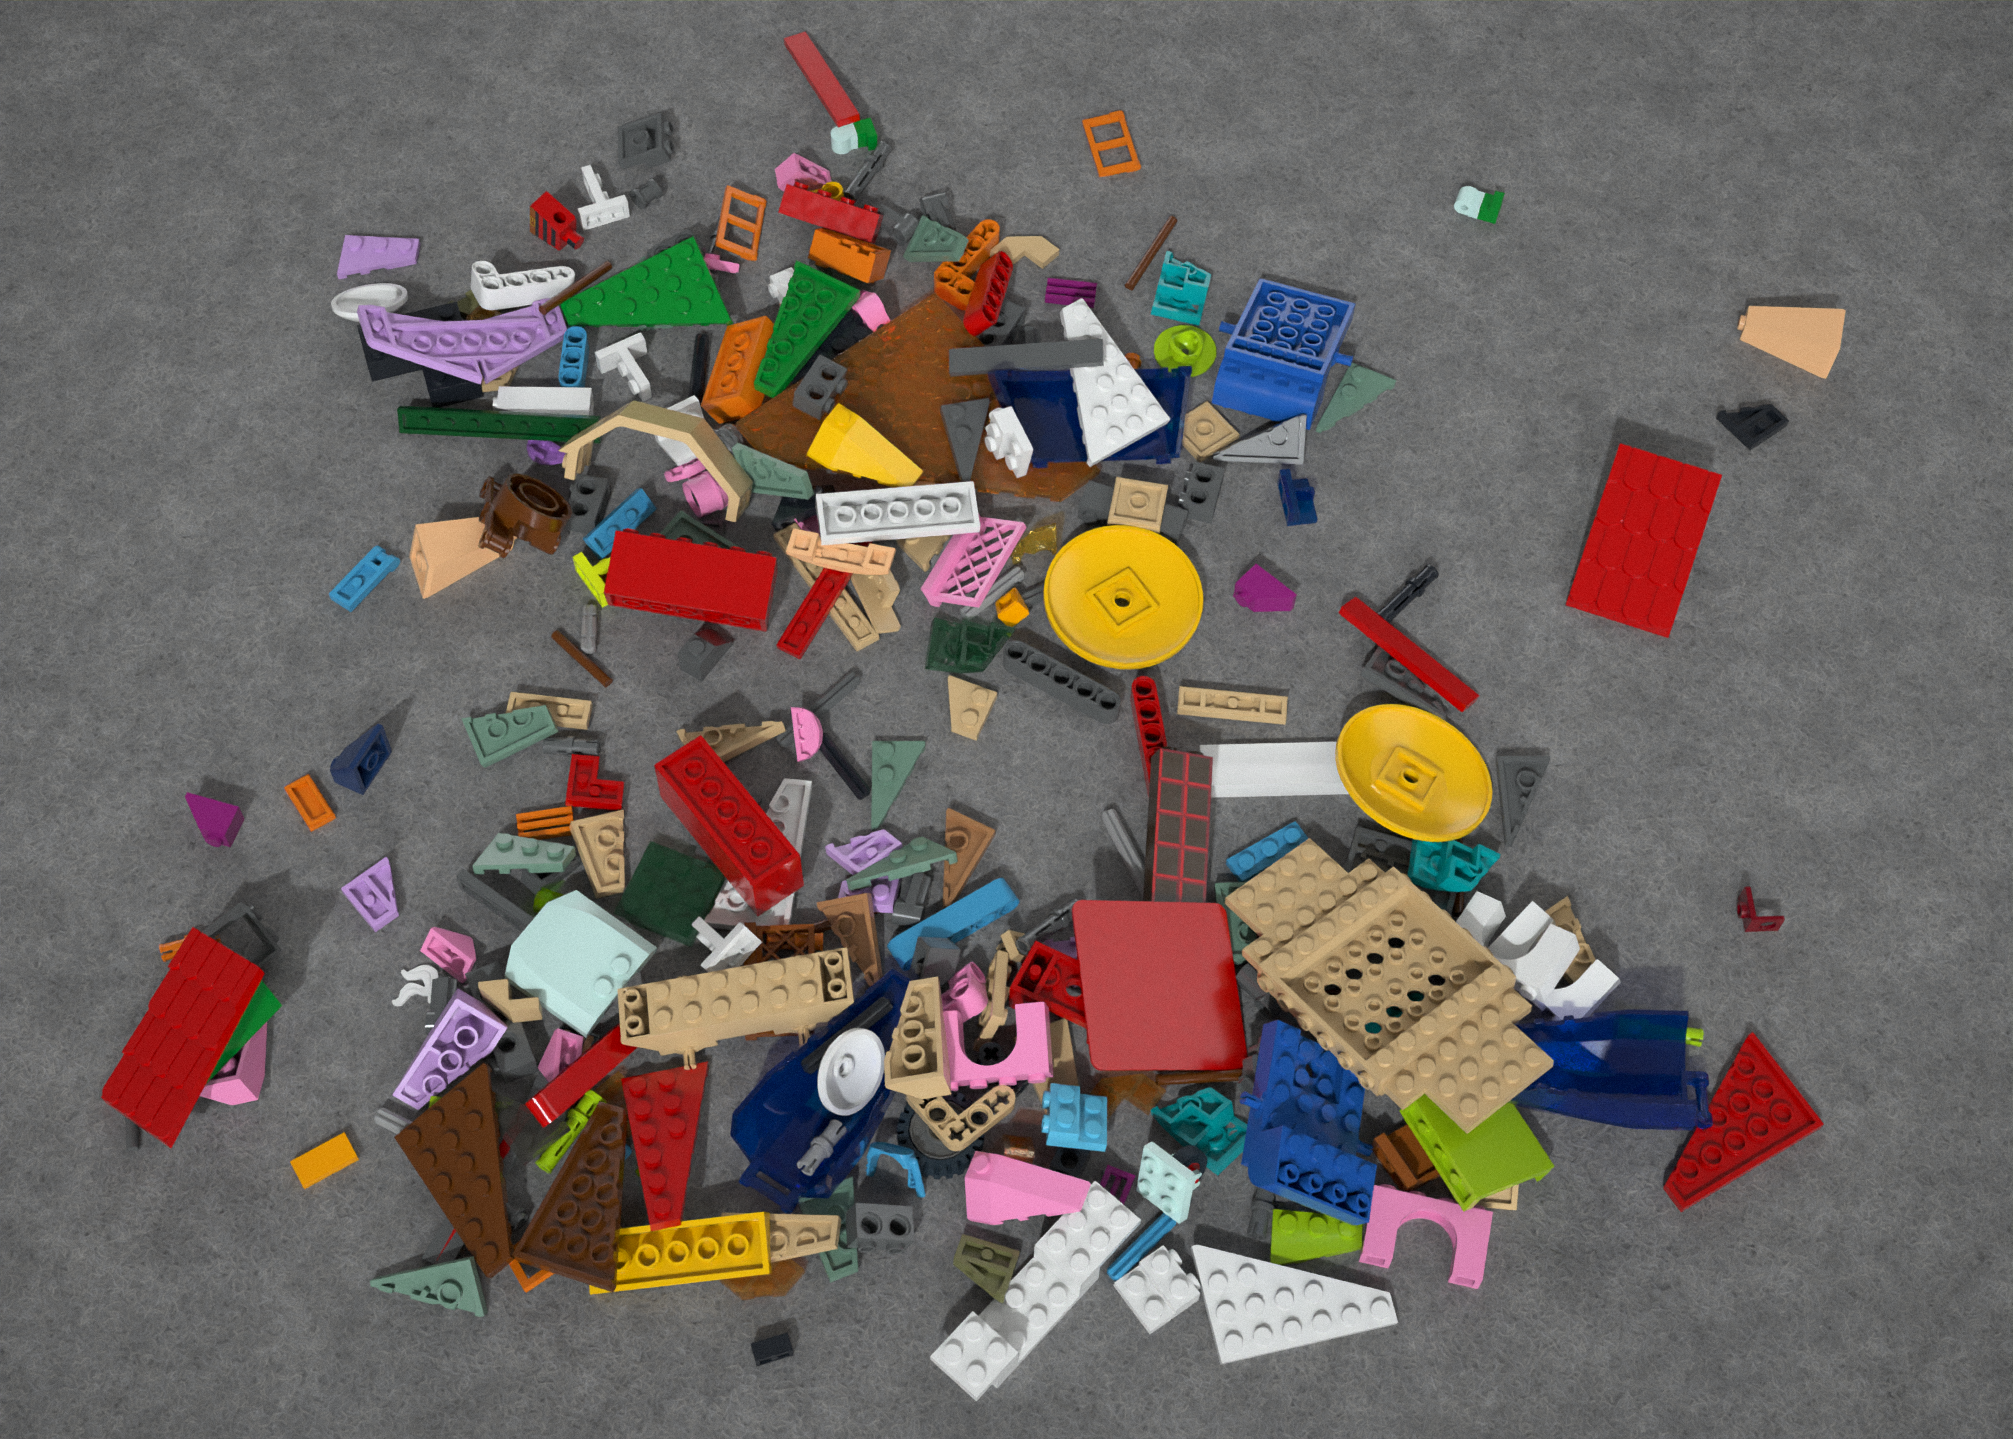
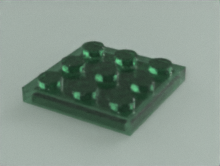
M650 841L613 913L614 917L692 947L697 938L696 936L699 934V931L692 924L698 917L705 920L726 877L717 866Z

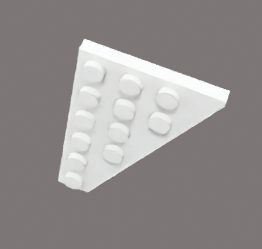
M1081 298L1062 308L1060 318L1064 327L1065 341L1103 339L1104 366L1070 368V373L1074 380L1073 390L1076 392L1079 423L1083 430V444H1085L1087 451V464L1091 467L1166 425L1170 418L1086 302Z
M1194 1245L1190 1248L1220 1365L1398 1323L1390 1292L1201 1245Z

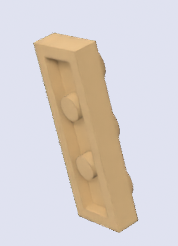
M517 692L510 693L506 713H511L513 710L546 705L551 712L556 726L588 730L593 707L592 701Z

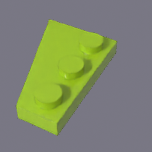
M1273 1209L1270 1263L1282 1266L1292 1263L1298 1264L1310 1259L1324 1256L1330 1257L1361 1250L1363 1224L1350 1225L1321 1213Z

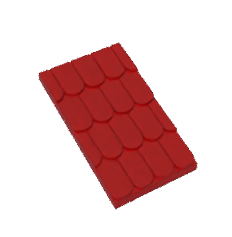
M1620 443L1566 606L1668 638L1722 474L1709 472L1706 469L1686 463L1683 464V462Z
M192 927L169 963L168 967L170 970L148 1004V1011L122 1050L124 1055L104 1085L101 1096L105 1103L170 1149L173 1147L205 1085L282 1007V1004L262 981L265 973L260 967Z

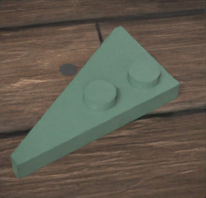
M474 1256L374 1277L370 1280L371 1287H376L380 1291L387 1293L398 1292L410 1295V1299L433 1305L441 1304L445 1308L452 1310L459 1308L474 1312L475 1316L478 1317L485 1316L488 1313Z

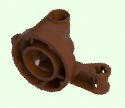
M516 473L508 475L503 485L494 481L493 477L488 476L479 494L480 498L485 499V505L479 516V522L485 524L478 547L481 549L488 548L498 553L499 557L504 559L513 545V536L521 540L529 541L530 546L553 555L560 543L561 532L572 515L571 507L564 497L551 486L528 475Z

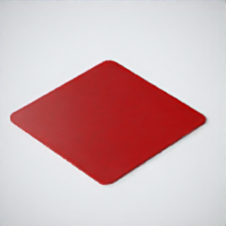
M1079 900L1073 904L1072 919L1089 1054L1094 1068L1100 1071L1243 1069L1242 1062L1243 1059L1247 1058V1050L1227 914L1222 905L1218 903Z

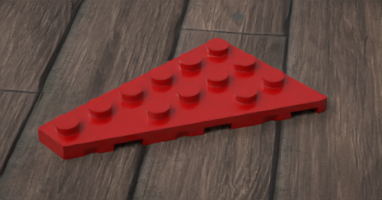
M1753 1032L1745 1039L1663 1187L1680 1212H1683L1821 1129L1824 1125Z

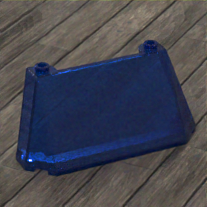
M1192 366L1171 368L1172 372H1168V367L1134 369L1170 420L1166 425L1102 461L1156 460V464H1171V459L1180 458ZM994 370L988 372V379L1000 407L1004 409L1012 406L1033 447L1029 463L1033 464V468H1048V463L1087 462L1086 446L1083 444L1082 439L1083 430L1080 427L1077 412V396L1073 390L1074 380L1070 370L1021 372Z

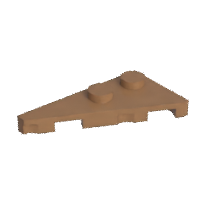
M950 808L946 810L945 847L956 852L958 862L949 865L948 861L944 860L943 909L956 902L995 837L994 829Z
M871 893L816 902L818 909L823 911L832 926L830 927L833 932L840 937L843 947L848 948L852 961L856 962L864 973V979L877 994L885 993Z

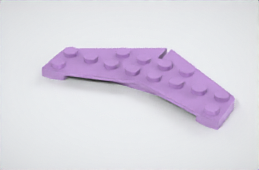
M549 299L534 301L532 306L484 320L443 322L386 312L385 307L375 305H358L357 315L366 342L371 348L480 385L482 378H484L485 384L561 342L567 330L559 306L546 315L540 313L539 306Z

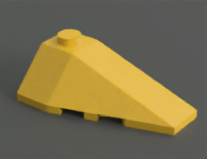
M839 403L824 420L807 452V456L830 470H843L853 473L854 477L861 478V476L877 480L879 484L893 488L913 486L923 474L922 469L864 419Z

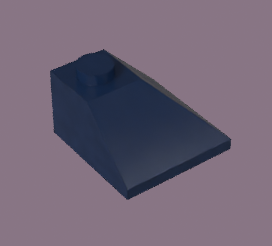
M376 724L345 747L341 754L333 759L330 772L335 783L364 795L392 753L383 725Z

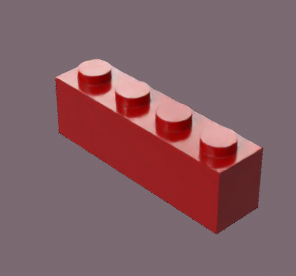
M795 181L794 186L786 184L778 213L875 244L884 216L878 214L879 208L864 204V208L854 206V200L841 196L839 201L831 198L832 193L818 189L817 193L808 191L809 185Z

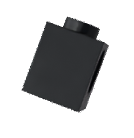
M1058 1147L1050 1163L1049 1170L1080 1179L1091 1157V1150ZM1069 1159L1073 1160L1077 1165L1073 1168H1066L1062 1165V1162Z

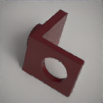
M1751 886L1743 888L1738 897L1737 915L1739 919L1743 920L1745 932L1778 931L1785 921V917L1756 916ZM1773 922V924H1771V925H1767V926H1762V925H1761V924H1763V923Z

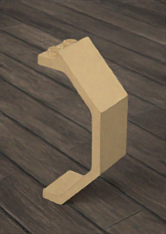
M633 400L577 433L558 450L566 453L562 462V467L565 468L564 478L575 480L576 473L581 474L584 471V466L590 465L594 439L616 427H627L681 441L691 449L726 492L729 501L725 520L736 522L749 506L753 481L706 420L701 417Z

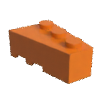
M826 228L815 229L808 258L815 261L817 266L830 267L841 274L854 277L866 283H874L884 278L891 250Z

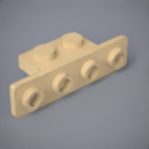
M891 570L886 575L853 573L850 579L875 632L881 634L899 631L901 626L892 609V605L900 589Z

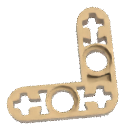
M998 1085L960 1115H957L942 1096L927 1098L926 1100L929 1103L924 1106L923 1099L906 1094L908 1104L943 1144L952 1151L965 1149L1012 1112L1016 1100L1013 1089L1009 1086ZM999 1095L1001 1098L1007 1096V1105L999 1103L994 1107L995 1115H993L990 1108L997 1103V1096ZM934 1108H941L945 1111L946 1116L941 1121H934L929 1116L930 1111ZM984 1112L988 1120L982 1125H977L971 1120L973 1113ZM965 1121L968 1128L962 1133V1140H951V1132L954 1130L958 1134L964 1130L965 1123L963 1122Z

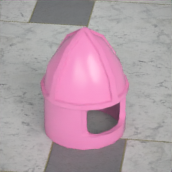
M709 471L702 472L701 475L684 482L682 485L685 498L698 518H703L728 506L729 500L726 492ZM691 491H692V493L694 494V496H695V498H696V500H697V502H698L699 507H698L697 504L695 503V501H694V499H693V496H692V494H691Z

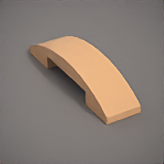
M794 528L786 549L787 555L832 570L864 575L889 574L896 552L895 548L869 543L868 547L848 543L821 546L819 533Z

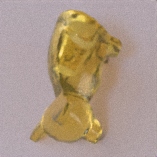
M1056 523L1040 526L1031 531L1023 540L1020 539L1010 555L1012 564H1019L1025 553L1035 554L1039 551L1048 550L1052 555H1056Z

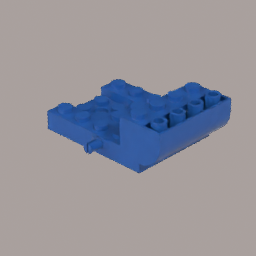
M1260 278L1238 323L1233 325L1222 321L1220 324L1219 332L1228 333L1232 336L1225 348L1224 357L1217 374L1212 403L1278 422H1284L1297 415L1306 414V429L1310 430L1323 401L1327 376L1331 367L1336 363L1349 367L1352 365L1353 356L1341 354L1339 349L1352 322L1356 303Z
M1280 1020L1263 1024L1253 1092L1249 1094L1244 1091L1240 1096L1242 1098L1240 1103L1250 1107L1241 1165L1248 1167L1251 1183L1261 1189L1350 1225L1369 1223L1377 1165L1356 1156V1152L1369 1157L1373 1150H1370L1373 1149L1371 1144H1367L1359 1139L1365 1088L1350 1070L1344 1069L1339 1064L1334 1054L1329 1050L1323 1049L1319 1043L1301 1036L1300 1029ZM1306 1064H1308L1312 1070L1311 1078L1309 1077V1074L1305 1069Z

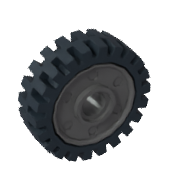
M951 1091V1095L942 1096L957 1115H960L974 1104L970 1099L966 1100L965 1095L960 1092L958 1095H955L954 1091ZM923 1099L924 1106H926L929 1102L926 1099ZM908 1103L904 1107V1112L900 1114L897 1125V1143L899 1146L910 1148L914 1151L915 1158H917L920 1172L924 1177L928 1178L931 1175L934 1179L940 1180L943 1176H946V1179L953 1178L954 1174L959 1176L964 1173L965 1169L969 1168L975 1151L981 1152L983 1149L985 1133L965 1149L952 1151L939 1138L933 1135L934 1132ZM934 1108L930 1111L929 1116L934 1121H941L945 1118L946 1113L941 1108ZM980 1111L973 1113L971 1116L972 1122L977 1125L984 1124ZM965 1121L963 1122L965 1123L964 1130L958 1134L954 1130L951 1132V1140H962V1133L968 1128Z

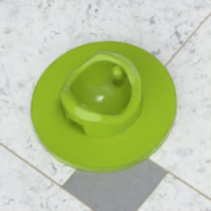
M1178 325L1168 328L1158 336L1154 344V357L1159 366L1166 372L1179 377L1201 375L1212 367L1216 359L1215 342L1208 333L1194 326ZM1182 349L1189 350V354L1183 353Z

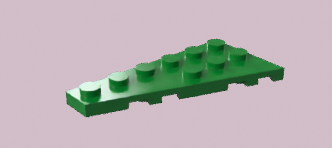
M796 260L793 276L790 277L786 296L783 297L773 326L772 336L767 343L766 354L761 361L754 381L755 390L777 400L860 298V290Z

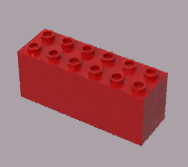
M628 528L623 529V531H615L604 588V595L609 606L767 632L778 573L777 558L772 557L771 553L765 551H757L756 554L747 553L745 549L735 546L730 547V549L719 548L718 544L712 542H703V545L694 544L692 540L681 537L676 540H670L658 533H650V536L641 535L639 531Z
M701 735L654 765L661 798L757 917L804 886L800 854Z

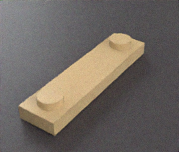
M1180 686L1177 714L1285 725L1288 697Z

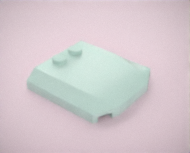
M575 890L546 903L511 945L504 979H508L511 985L529 998L539 997L543 1008L587 1038L604 1017L605 1011L618 997L617 989L627 986L635 974L639 973L655 954L657 947Z

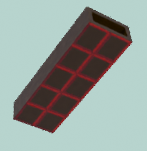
M1166 746L1160 748L1151 757L1143 901L1206 903L1213 757L1204 756L1202 752L1190 751L1187 753L1177 751L1175 747Z

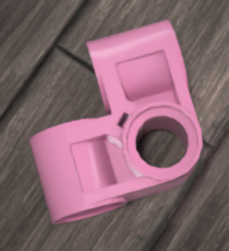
M861 290L860 298L852 306V309L856 311L863 319V323H866L876 336L877 327L883 324L885 332L878 338L883 343L889 342L894 337L895 329L885 311L883 303L876 293Z
M970 962L957 971L948 980L950 989L941 995L943 1012L957 1010L963 1016V1023L981 1013L988 1003L985 976L974 962Z

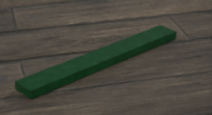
M399 406L397 408L399 433L567 442L577 433L601 420V416L414 406ZM602 436L594 439L593 443L600 444Z

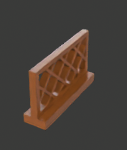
M744 922V926L762 941L744 961V966L767 962L771 957L774 960H779L780 958L775 953L785 944L796 952L794 957L796 955H806L804 952L807 949L808 954L815 953L814 924L757 926L756 922ZM796 932L808 933V941L800 949L789 940ZM763 934H776L782 940L770 950L763 943ZM763 950H764L765 952H767V954H766L764 957H763ZM815 1029L810 1031V1035H815ZM771 1030L745 1035V1039L748 1041L758 1040V1037L798 1036V1034L789 1032L775 1035L774 1031Z

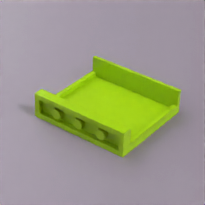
M1423 1094L1404 1110L1401 1109L1399 1111L1463 1212L1472 1209L1481 1199L1535 1178L1538 1182L1554 1167L1549 1156L1511 1100L1468 1134L1426 1094Z

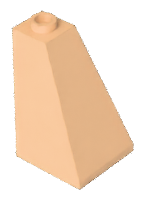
M1749 306L1745 316L1740 315L1737 330H1741V341L1826 379L1840 350L1846 310Z
M479 517L415 524L409 557L423 599L432 596L499 557L498 553L488 548L481 549L478 547L485 524L479 522Z

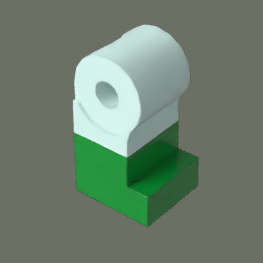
M871 117L839 128L836 126L831 130V148L837 154H846L852 149L867 146L868 151H871L878 144L877 133Z
M1464 186L1459 190L1454 208L1458 213L1496 224L1505 193L1495 191L1494 195L1478 191L1471 186Z

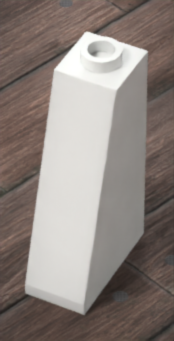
M499 386L498 397L493 398V411L593 416L594 399L592 388Z

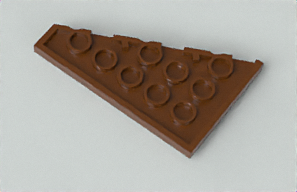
M483 1063L394 1138L472 1256H474L485 1276L492 1279L514 1260L512 1256L514 1246L511 1242V1223L508 1222L506 1208L508 1197L506 1180L503 1176V1157L500 1156L498 1142L500 1130L498 1114L495 1111L496 1097L495 1092L492 1091L490 1072H492V1068L488 1064Z
M599 1101L515 1248L512 1256L516 1261L614 1292L617 1282L628 1118L624 1108Z

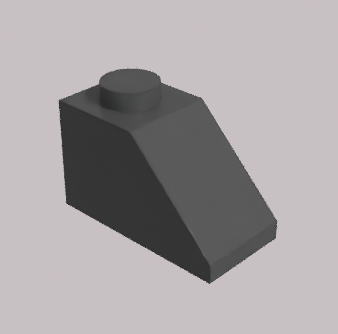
M713 629L694 633L678 652L680 669L702 682L734 642Z
M918 936L905 990H907L909 981L932 977L939 978L941 987L954 976L956 966L960 962L961 949L948 938Z

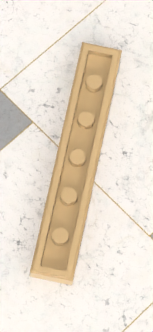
M796 522L773 534L775 541L785 554L793 528L801 530ZM786 554L808 586L812 588L824 567ZM844 588L829 614L854 649L859 651L879 640V634L875 632L871 623Z

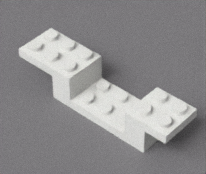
M1094 1181L1090 1186L1081 1211L1063 1214L1035 1244L1034 1257L1011 1280L1004 1303L994 1299L979 1316L972 1311L930 1356V1360L975 1401L991 1385L998 1388L1099 1278L1100 1267L1139 1226L1141 1219L1098 1182Z

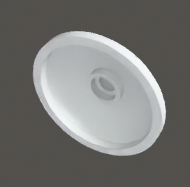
M390 283L368 284L354 287L338 294L331 301L333 312L340 317L360 322L357 315L358 305L385 307L386 312L396 313L407 302L408 294L407 290L400 285Z
M864 1028L847 1030L838 1036L824 1053L818 1070L817 1085L821 1102L829 1111L838 1115L856 1113L876 1093L884 1073L885 1052L881 1040L875 1033Z

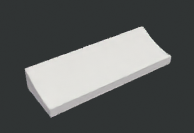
M973 481L816 494V513L821 546L980 532Z
M1337 742L1199 746V752H1202L1204 756L1213 757L1211 798L1349 794L1337 771L1335 761Z

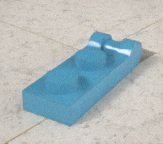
M379 545L375 546L329 593L330 599L349 612H352L389 572H393L399 566L400 559L393 554H386V550Z

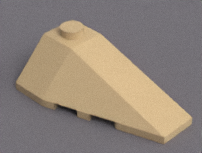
M932 977L909 981L900 1009L901 1016L898 1026L894 1028L892 1034L893 1041L890 1050L886 1052L884 1058L885 1086L887 1089L920 1099L951 1095L950 1065L939 978Z

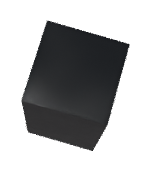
M788 1332L750 1343L756 1367L794 1355Z

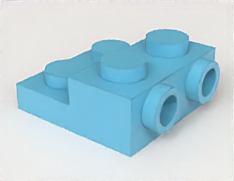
M1051 1083L1049 1091H1044L1042 1097V1108L1047 1109V1115H1043L1041 1132L1046 1133V1145L1105 1152L1107 1146V1097L1080 1094V1086Z

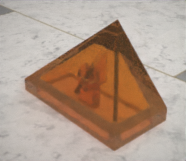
M1002 1134L1003 1150L1007 1157L1033 1164L1035 1150L1032 1137Z

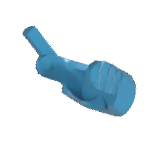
M873 1142L870 1144L867 1154V1176H874L877 1161L881 1154L889 1155L896 1159L904 1169H908V1187L915 1188L917 1197H925L926 1194L919 1163L912 1149L887 1142Z

